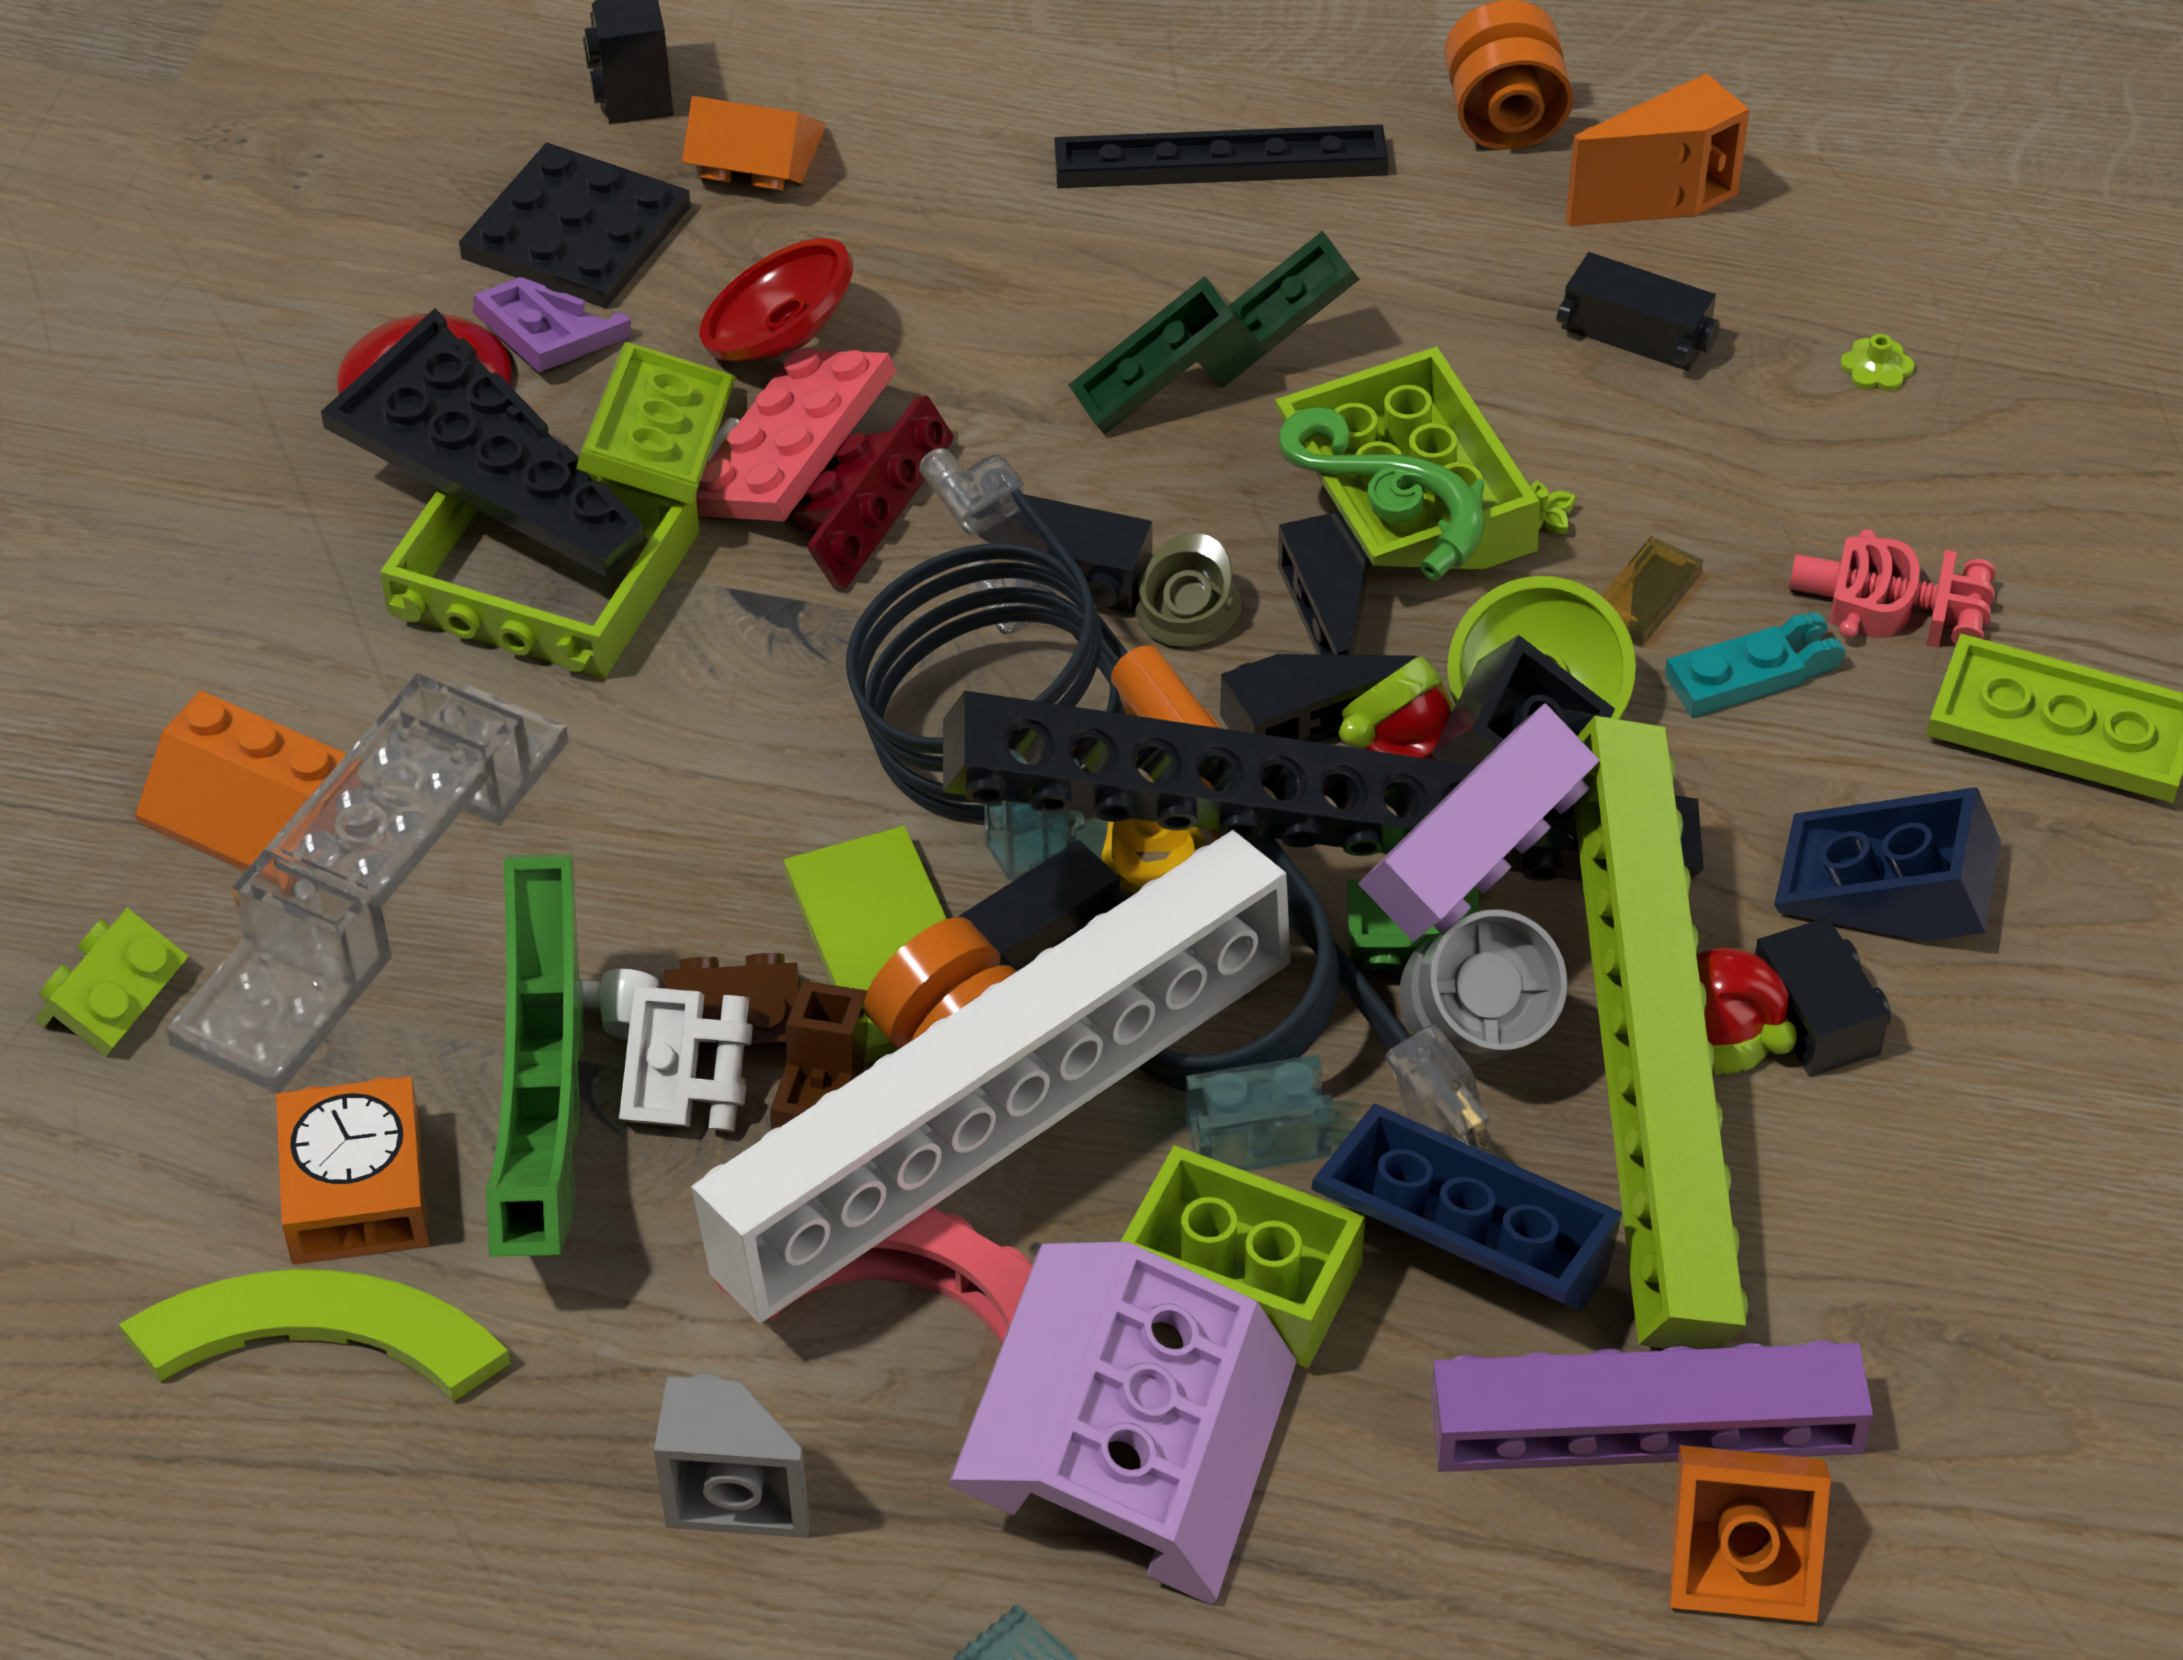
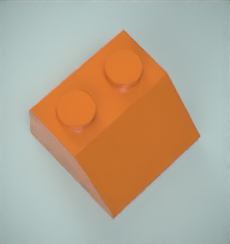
M692 96L682 163L699 167L698 178L730 183L732 173L752 176L750 186L783 191L785 181L802 184L823 136L825 123L799 112Z
M1679 1445L1672 1520L1670 1608L1818 1622L1831 1477L1825 1460Z

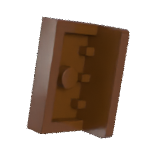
M758 953L745 956L744 966L719 967V958L692 957L679 960L680 969L665 970L666 989L698 991L705 995L702 1019L721 1020L723 995L749 998L747 1024L753 1025L751 1046H744V1048L786 1045V1023L797 997L800 984L797 962L785 963V956L782 953ZM699 1042V1050H713L718 1047L717 1043Z

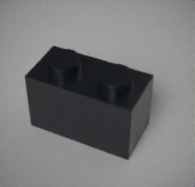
M1829 917L1757 939L1755 955L1761 957L1782 978L1789 992L1786 1018L1795 1026L1797 1031V1042L1793 1051L1809 1077L1881 1055L1886 1028L1891 1022V1010L1888 1000L1880 988L1872 987L1861 969L1856 948L1850 940L1842 939Z

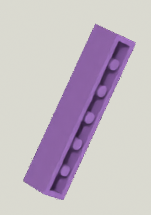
M1817 1340L1804 1345L1765 1347L1761 1344L1746 1343L1734 1348L1695 1350L1686 1346H1675L1663 1351L1622 1352L1616 1349H1603L1592 1354L1552 1355L1546 1352H1532L1522 1357L1481 1358L1476 1355H1461L1451 1360H1434L1430 1396L1438 1472L1678 1462L1679 1445L1799 1457L1864 1454L1873 1418L1860 1343L1835 1344L1826 1340Z

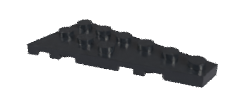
M436 308L321 411L323 426L328 431L605 577L644 540L642 523L602 481H594L586 472L576 469L579 457L567 445L561 447L549 434L548 425L498 373H491L477 359L476 350L465 338L459 340L448 329L446 318Z

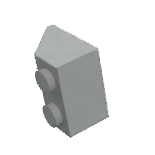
M698 1374L692 1377L667 1376L654 1445V1456L666 1528L809 1538L810 1517L803 1454L800 1445L740 1381L723 1380L720 1377L709 1374Z

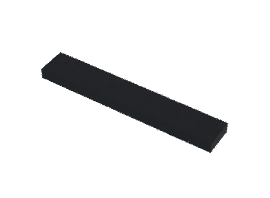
M1381 124L1054 137L1057 188L1388 175V155L1384 127Z

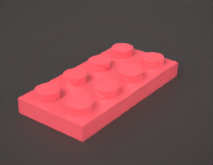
M809 348L794 350L707 462L696 493L698 516L785 521L897 372L889 353L861 352L858 350L820 351Z

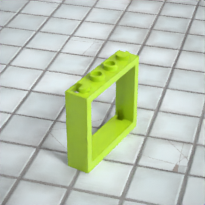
M586 472L594 481H602L642 523L643 535L651 537L594 626L433 578L479 511L438 489L380 570L387 612L407 622H418L453 633L460 638L474 639L506 649L516 655L530 656L562 666L569 671L582 672L605 679L700 533L696 496L693 505ZM665 507L670 508V510L665 512Z

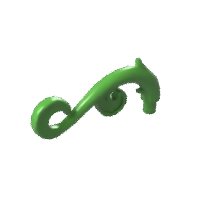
M1324 407L1306 408L1286 419L1279 431V448L1284 459L1295 467L1311 471L1373 477L1368 486V504L1374 514L1384 521L1400 523L1414 519L1423 508L1424 497L1422 488L1431 491L1444 502L1450 512V523L1443 519L1438 522L1442 535L1435 540L1436 549L1420 563V568L1427 578L1432 581H1438L1452 566L1461 567L1474 553L1484 531L1482 494L1485 482L1482 479H1478L1472 486H1469L1459 475L1441 465L1421 458L1404 455H1343L1349 445V428L1345 418L1332 409ZM1312 436H1327L1333 441L1331 450L1334 455L1313 454L1301 444ZM1411 486L1410 489L1402 490L1403 487Z

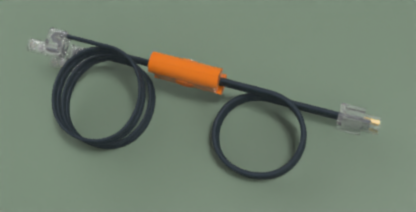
M945 448L935 449L925 455L919 465L920 474L965 533L976 535L984 532L1021 510L1057 558L1032 547L1011 543H985L958 548L928 559L899 576L874 598L860 616L851 634L847 648V678L882 767L898 789L918 805L935 813L957 819L973 821L1001 820L1036 812L1030 804L1017 802L986 805L950 802L974 803L968 800L966 795L943 792V783L920 776L898 761L900 760L907 765L926 771L943 772V756L922 754H943V737L934 738L909 734L883 720L886 707L894 690L918 662L956 637L990 625H995L1002 634L1008 635L1020 631L1033 622L1043 623L1071 633L1078 641L1074 653L1064 669L1051 685L1033 701L1055 704L1066 692L1057 704L1075 707L1088 689L1098 667L1110 684L1107 712L1220 728L1207 709L1202 707L1157 648L1150 645L1140 646L1129 652L1124 648L1097 613L1083 572L1023 495L1024 482L1004 456H989L964 470L951 452ZM1007 559V560H1018V561H1017L1016 563H1014V562H997V563H992L991 560ZM955 567V571L942 575L922 585L921 587L915 589L913 592H911L903 599H901L888 612L884 614V616L877 622V624L869 633L870 629L877 621V619L881 616V614L900 596H902L908 590L923 582L924 580ZM964 585L967 587L970 594L955 598L932 609L901 631L876 661L866 684L867 672L875 652L885 637L900 621L931 599ZM1059 591L1060 593L1064 594L1073 603L1056 595V592ZM978 608L983 609V611H979L961 617L933 631L932 633L924 637L922 640H920L918 643H916L913 647H911L888 672V670L896 661V659L913 642H915L918 638H920L922 635H924L932 628L965 612ZM1010 750L1013 756L1018 754L1016 751ZM1074 759L1075 763L1079 768L1084 764L1081 761ZM1085 765L1082 768V770L1090 773L1089 769ZM1201 778L1203 783L1208 788L1215 791L1214 787L1211 785L1210 782H1208L1204 778ZM1207 829L1215 840L1223 836L1218 830ZM1254 836L1245 839L1286 872L1289 927L1299 934L1317 955L1316 968L1310 985L1297 1006L1280 1024L1251 1043L1215 1054H1186L1166 1048L1139 1066V1068L1166 1086L1195 1094L1230 1093L1263 1083L1290 1067L1314 1044L1332 1014L1340 985L1389 1048V1051L1386 1053V1060L1396 1077L1402 1102L1398 1105L1405 1117L1498 1157L1491 1147L1488 1138L1486 1123L1490 1122V1119L1482 1108L1474 1072L1437 1024H1432L1410 1037L1335 941L1330 930L1326 912L1317 894L1275 838Z

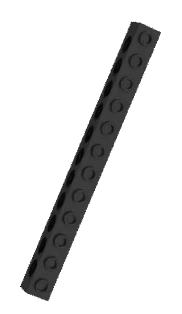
M964 691L943 718V792L966 795V798L974 803L993 804L1001 801L1030 804L1034 810L1044 813L1075 810L1094 813L1096 818L1103 821L1119 822L1132 818L1157 822L1161 828L1167 830H1186L1196 827L1218 830L1223 836L1234 830L1244 839L1254 836L1282 839L1285 845L1296 848L1311 847L1317 844L1340 847L1347 854L1354 856H1370L1377 853L1388 854L1477 767L972 691ZM1010 750L1019 753L1025 759L1027 764L1021 763L1017 759H1015L1013 755L1010 753ZM1074 759L1084 763L1090 773L1079 768ZM1137 768L1145 771L1153 782L1145 779ZM1201 778H1204L1208 782H1210L1211 785L1214 787L1215 791L1208 788L1203 783ZM1263 787L1269 789L1274 794L1276 799L1268 795ZM1675 795L1676 809L1681 812L1683 819V829L1680 838L1684 866L1690 872L1692 880L1704 870L1699 803L1697 798ZM1325 796L1329 797L1337 807L1330 804ZM1386 805L1390 806L1395 811L1397 816L1393 814ZM1573 805L1561 815L1553 807L1543 817L1549 824L1550 829L1523 854L1513 847L1503 857L1511 866L1508 871L1524 873V876L1530 880L1549 881L1562 878L1582 881Z

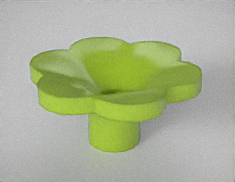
M1882 333L1875 334L1870 339L1862 338L1856 340L1853 343L1852 350L1845 352L1840 361L1841 369L1847 374H1851V381L1856 387L1864 390L1878 387L1888 392L1898 390L1902 386L1903 379L1913 374L1915 367L1914 361L1903 354V347L1898 342L1893 341L1890 336Z

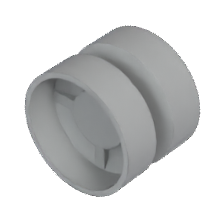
M1496 909L1484 910L1468 915L1457 921L1445 933L1441 934L1439 932L1422 943L1408 960L1400 983L1402 1014L1414 1038L1423 1048L1437 1058L1449 1063L1465 1066L1490 1063L1541 1038L1557 1021L1567 995L1565 963L1559 948L1551 936L1528 917L1512 911Z

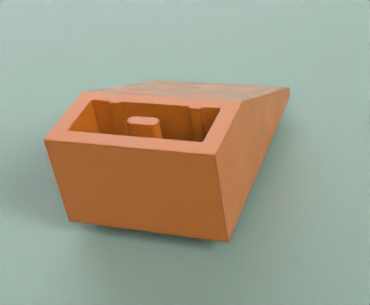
M1706 73L1574 135L1565 222L1570 226L1690 217L1696 216L1737 196L1750 109Z

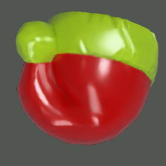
M1421 656L1410 661L1351 702L1342 711L1344 720L1338 734L1342 743L1351 748L1438 760L1431 753L1454 708L1451 698L1444 688L1441 676L1432 664Z
M1721 947L1708 949L1696 954L1699 980L1703 983L1706 990L1704 1017L1707 1039L1714 1049L1712 1073L1716 1075L1739 1073L1740 1071L1754 1068L1765 1059L1768 1052L1779 1055L1792 1051L1797 1042V1031L1795 1026L1786 1018L1789 992L1782 978L1761 957L1745 950Z

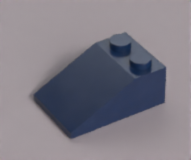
M1977 787L1796 813L1793 816L1774 905L1778 913L1812 920L1829 917L1833 924L1920 941L1982 934L1986 932L2001 839Z

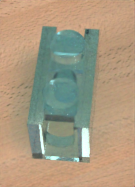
M1319 1054L1186 1076V1128L1193 1152L1241 1170L1332 1156L1334 1105L1330 1094L1322 1095V1064Z

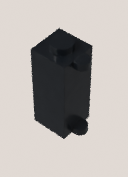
M1591 252L1587 253L1567 283L1565 297L1559 307L1556 318L1557 322L1562 323L1561 329L1688 372L1701 351L1705 353L1711 351L1720 327V321L1713 318L1716 300L1715 293Z
M1078 839L958 917L970 920L998 950L1001 957L1000 965H1008L1019 971L1034 961L1041 952L1048 948H1054L1086 927L1093 918L1102 913H1107L1127 900L1128 897L1120 890V876Z

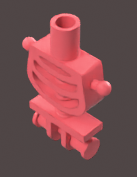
M1865 529L1859 533L1858 537L1851 536L1846 538L1841 562L1796 554L1789 589L1834 597L1829 621L1831 624L1839 626V632L1844 638H1853L1857 633L1876 638L1891 637L1906 626L1916 605H1918V608L1924 606L1926 610L1931 607L1933 614L1927 646L1939 648L1943 625L1954 627L1951 639L1955 645L1960 633L1984 639L1982 628L1986 627L1990 622V606L1995 595L1994 588L1990 583L1995 578L1996 569L1987 560L1972 559L1964 566V576L1953 574L1957 552L1945 550L1938 584L1934 586L1931 582L1927 585L1926 581L1921 584L1919 580V561L1909 545L1896 539L1877 538L1874 531Z

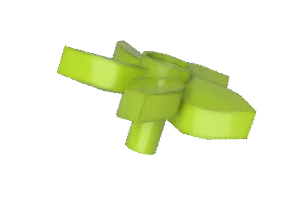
M1536 480L1530 487L1540 500L1539 529L1544 525L1545 529L1554 534H1568L1567 514L1570 513L1576 504V495L1566 491H1554L1549 494L1548 489Z

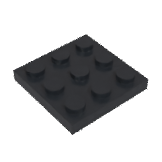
M546 142L459 241L461 259L515 278L523 277L545 285L547 289L566 293L583 299L590 304L607 309L691 208L690 192L688 189Z

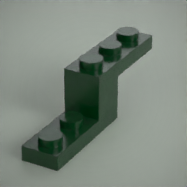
M1321 231L1232 303L1204 276L1068 385L1095 425L1106 434L1196 362L1222 387H1225L1360 279L1330 238Z

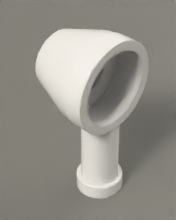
M613 969L605 972L602 975L601 981H582L584 1007L600 1008L603 1029L607 1034L621 1040H628L634 986L666 989L662 981L648 973L633 969Z

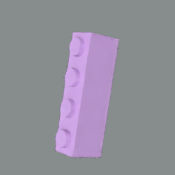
M1546 703L1543 704L1516 727L1358 883L1359 886L1412 942L1433 926L1441 934L1445 933L1471 908L1463 898L1474 887L1483 894L1511 868L1503 857L1513 847L1523 854L1550 829L1549 824L1543 817L1553 807L1561 815L1587 792L1589 787L1582 778L1600 760Z

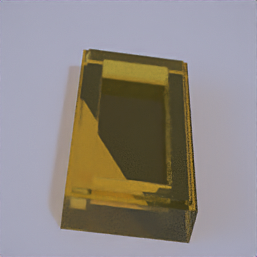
M1652 536L1649 537L1601 595L1620 615L1628 629L1632 643L1641 648L1702 575L1704 561Z

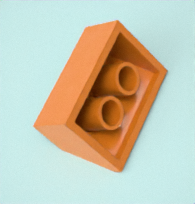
M200 690L162 731L135 815L137 823L292 892L366 806L354 756Z

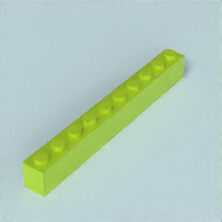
M1594 716L1577 737L1600 761L1582 778L1589 789L1573 804L1638 1345L1659 1348L1686 1346L1694 1350L1719 1349L1746 1326L1748 1299L1745 1291L1741 1288L1737 1262L1739 1233L1737 1228L1732 1225L1728 1194L1731 1186V1173L1728 1165L1724 1163L1720 1131L1723 1114L1720 1104L1715 1099L1712 1076L1714 1049L1707 1039L1704 1017L1706 990L1703 983L1699 980L1696 958L1698 931L1691 921L1688 898L1691 878L1690 872L1684 866L1680 839L1683 819L1681 812L1676 809L1673 787L1675 760L1669 754L1665 727Z

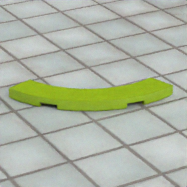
M290 1269L258 1272L223 1279L170 1297L146 1308L119 1324L125 1341L160 1382L207 1358L245 1347L244 1341L288 1335L290 1341H325L349 1344V1340L383 1349L386 1351L387 1357L395 1359L423 1375L453 1402L511 1364L509 1350L486 1328L454 1306L429 1293L396 1281L367 1274L337 1270Z

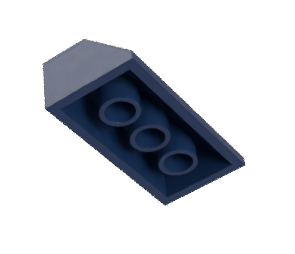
M1375 1103L1316 1174L1311 1186V1190L1339 1205L1364 1214L1367 1218L1391 1227L1577 1312L1583 1310L1608 1274L1623 1214L1619 1210Z

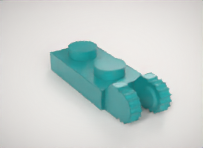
M1813 611L1812 613L1807 612L1805 615L1799 614L1791 617L1780 628L1778 626L1770 627L1666 659L1664 676L1691 718L1801 685L1803 680L1821 675L1825 671L1828 673L1838 665L1840 666V663L1844 661L1846 650L1837 638H1825V640L1820 641L1826 635L1828 624L1819 612L1815 613ZM1802 649L1798 654L1795 653L1796 650Z

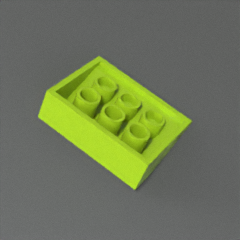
M1437 346L1275 399V408L1284 422L1294 413L1313 407L1332 409L1342 415L1349 428V445L1343 455H1404L1421 458L1441 465L1459 475L1469 486H1472L1478 479H1482L1485 482L1482 494L1484 531L1480 543L1471 557L1461 567L1452 566L1451 568L1486 569L1538 551L1540 500ZM1312 436L1301 444L1313 454L1334 455L1331 450L1333 441L1327 436ZM1316 472L1373 566L1420 567V563L1436 549L1435 540L1442 535L1438 522L1443 519L1450 523V512L1447 506L1437 495L1427 489L1422 488L1424 497L1422 511L1412 520L1394 523L1384 521L1375 515L1368 504V486L1373 477ZM1411 486L1403 487L1402 490L1410 489Z

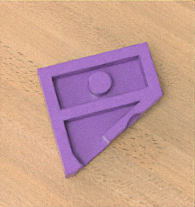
M523 277L474 294L473 313L539 373L630 338L631 319L626 315L615 312L609 320L586 313L584 312L585 300L566 293L553 292L547 289L545 285Z

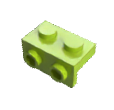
M127 907L112 925L101 918L76 948L85 957L73 971L64 964H61L44 984L38 995L47 1002L34 1020L45 1028L52 1018L55 1017L106 1057L182 966L189 955Z

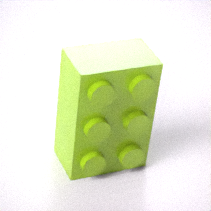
M1174 1145L1120 1242H1130L1256 1300L1297 1359L1296 1364L1309 1369L1362 1265L1366 1215Z

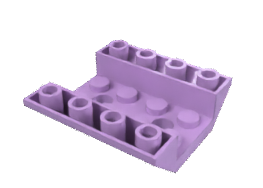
M1130 1242L1043 1243L1035 1257L948 1486L1012 1515H1015L1030 1493L1040 1496L1154 1548L1155 1551L1146 1576L1213 1605L1218 1598L1297 1359L1256 1300ZM1156 1322H1163L1173 1326L1182 1337L1183 1348L1170 1349L1158 1343L1153 1336L1151 1325ZM1121 1441L1131 1445L1140 1457L1141 1467L1135 1470H1128L1117 1465L1110 1457L1108 1443Z

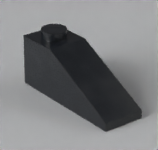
M981 485L977 489L976 500L984 496V490ZM994 488L997 505L991 512L977 517L978 536L988 543L1024 545L1044 551L1057 558L1005 490ZM1023 494L1083 572L1095 606L1132 613L1140 588H1137L1138 579L1140 576H1143L1152 558L1153 521ZM1015 560V561L1018 562V563L1029 564V565H1034V566H1037V567H1041V566H1038V565H1035V564H1032V563Z
M1340 511L1279 524L1278 569L1315 651L1321 655H1354L1365 597L1367 567L1373 566Z
M1275 654L1253 663H1245L1221 674L1220 716L1229 730L1318 743L1339 735L1340 726L1344 720L1342 711L1351 702L1417 658V656Z

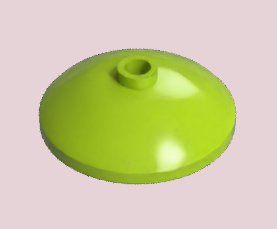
M1554 576L1519 578L1504 583L1486 593L1476 601L1461 619L1451 641L1447 663L1449 687L1455 705L1477 661L1519 634L1614 707L1615 711L1611 718L1621 719L1631 699L1635 683L1636 663L1634 647L1628 629L1620 615L1609 602L1592 589L1578 582Z

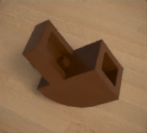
M802 981L786 1023L787 1066L770 1108L771 1129L782 1127L814 1106L825 1094L838 1090L863 1073L868 1038V1017L864 1012L863 1006L868 990Z

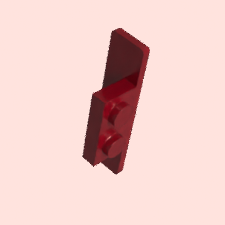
M927 395L916 397L890 432L870 435L855 433L848 436L791 513L802 531L817 530L809 541L807 548L835 590L846 589L953 442L952 432Z

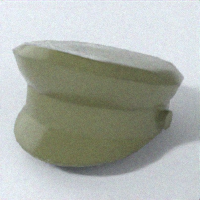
M1186 533L1167 541L1152 556L1143 576H1140L1137 582V588H1140L1135 611L1139 625L1151 638L1169 646L1194 647L1212 642L1224 635L1237 621L1242 610V595L1232 581L1231 559L1225 547L1218 540L1206 534Z

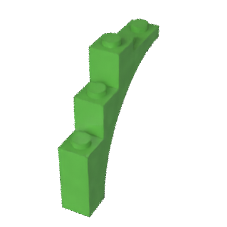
M573 854L506 856L503 860L506 919V1029L498 1138L494 1162L486 1186L489 1257L560 1255L576 1214L573 1144L581 1127L578 1059L585 1045L582 979H579Z

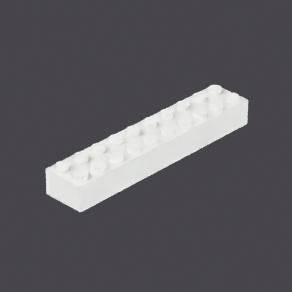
M1234 830L1228 832L1212 844L1199 848L1189 859L1159 879L1146 883L1139 892L1107 913L1096 916L1086 927L1054 948L1044 950L1034 961L1004 981L991 985L981 996L949 1017L936 1021L926 1032L893 1054L881 1057L870 1069L838 1090L828 1092L814 1106L782 1127L770 1130L759 1142L725 1164L711 1169L703 1179L691 1186L710 1275L761 1324L1291 964L1286 872Z

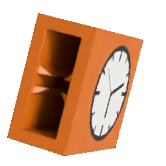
M412 1076L398 1078L381 1077L367 1082L329 1087L311 1086L298 1091L276 1093L281 1220L292 1265L429 1246L421 1122Z

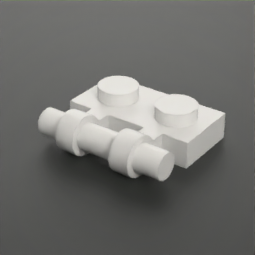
M634 986L619 1119L623 1122L690 1128L693 1101L711 1103L708 1129L735 1132L737 1106H744L746 1085L740 1083L744 1046H751L753 1025L747 1024L749 998L723 995L721 1020L702 1019L705 995L701 992ZM699 1042L718 1044L714 1080L695 1079Z

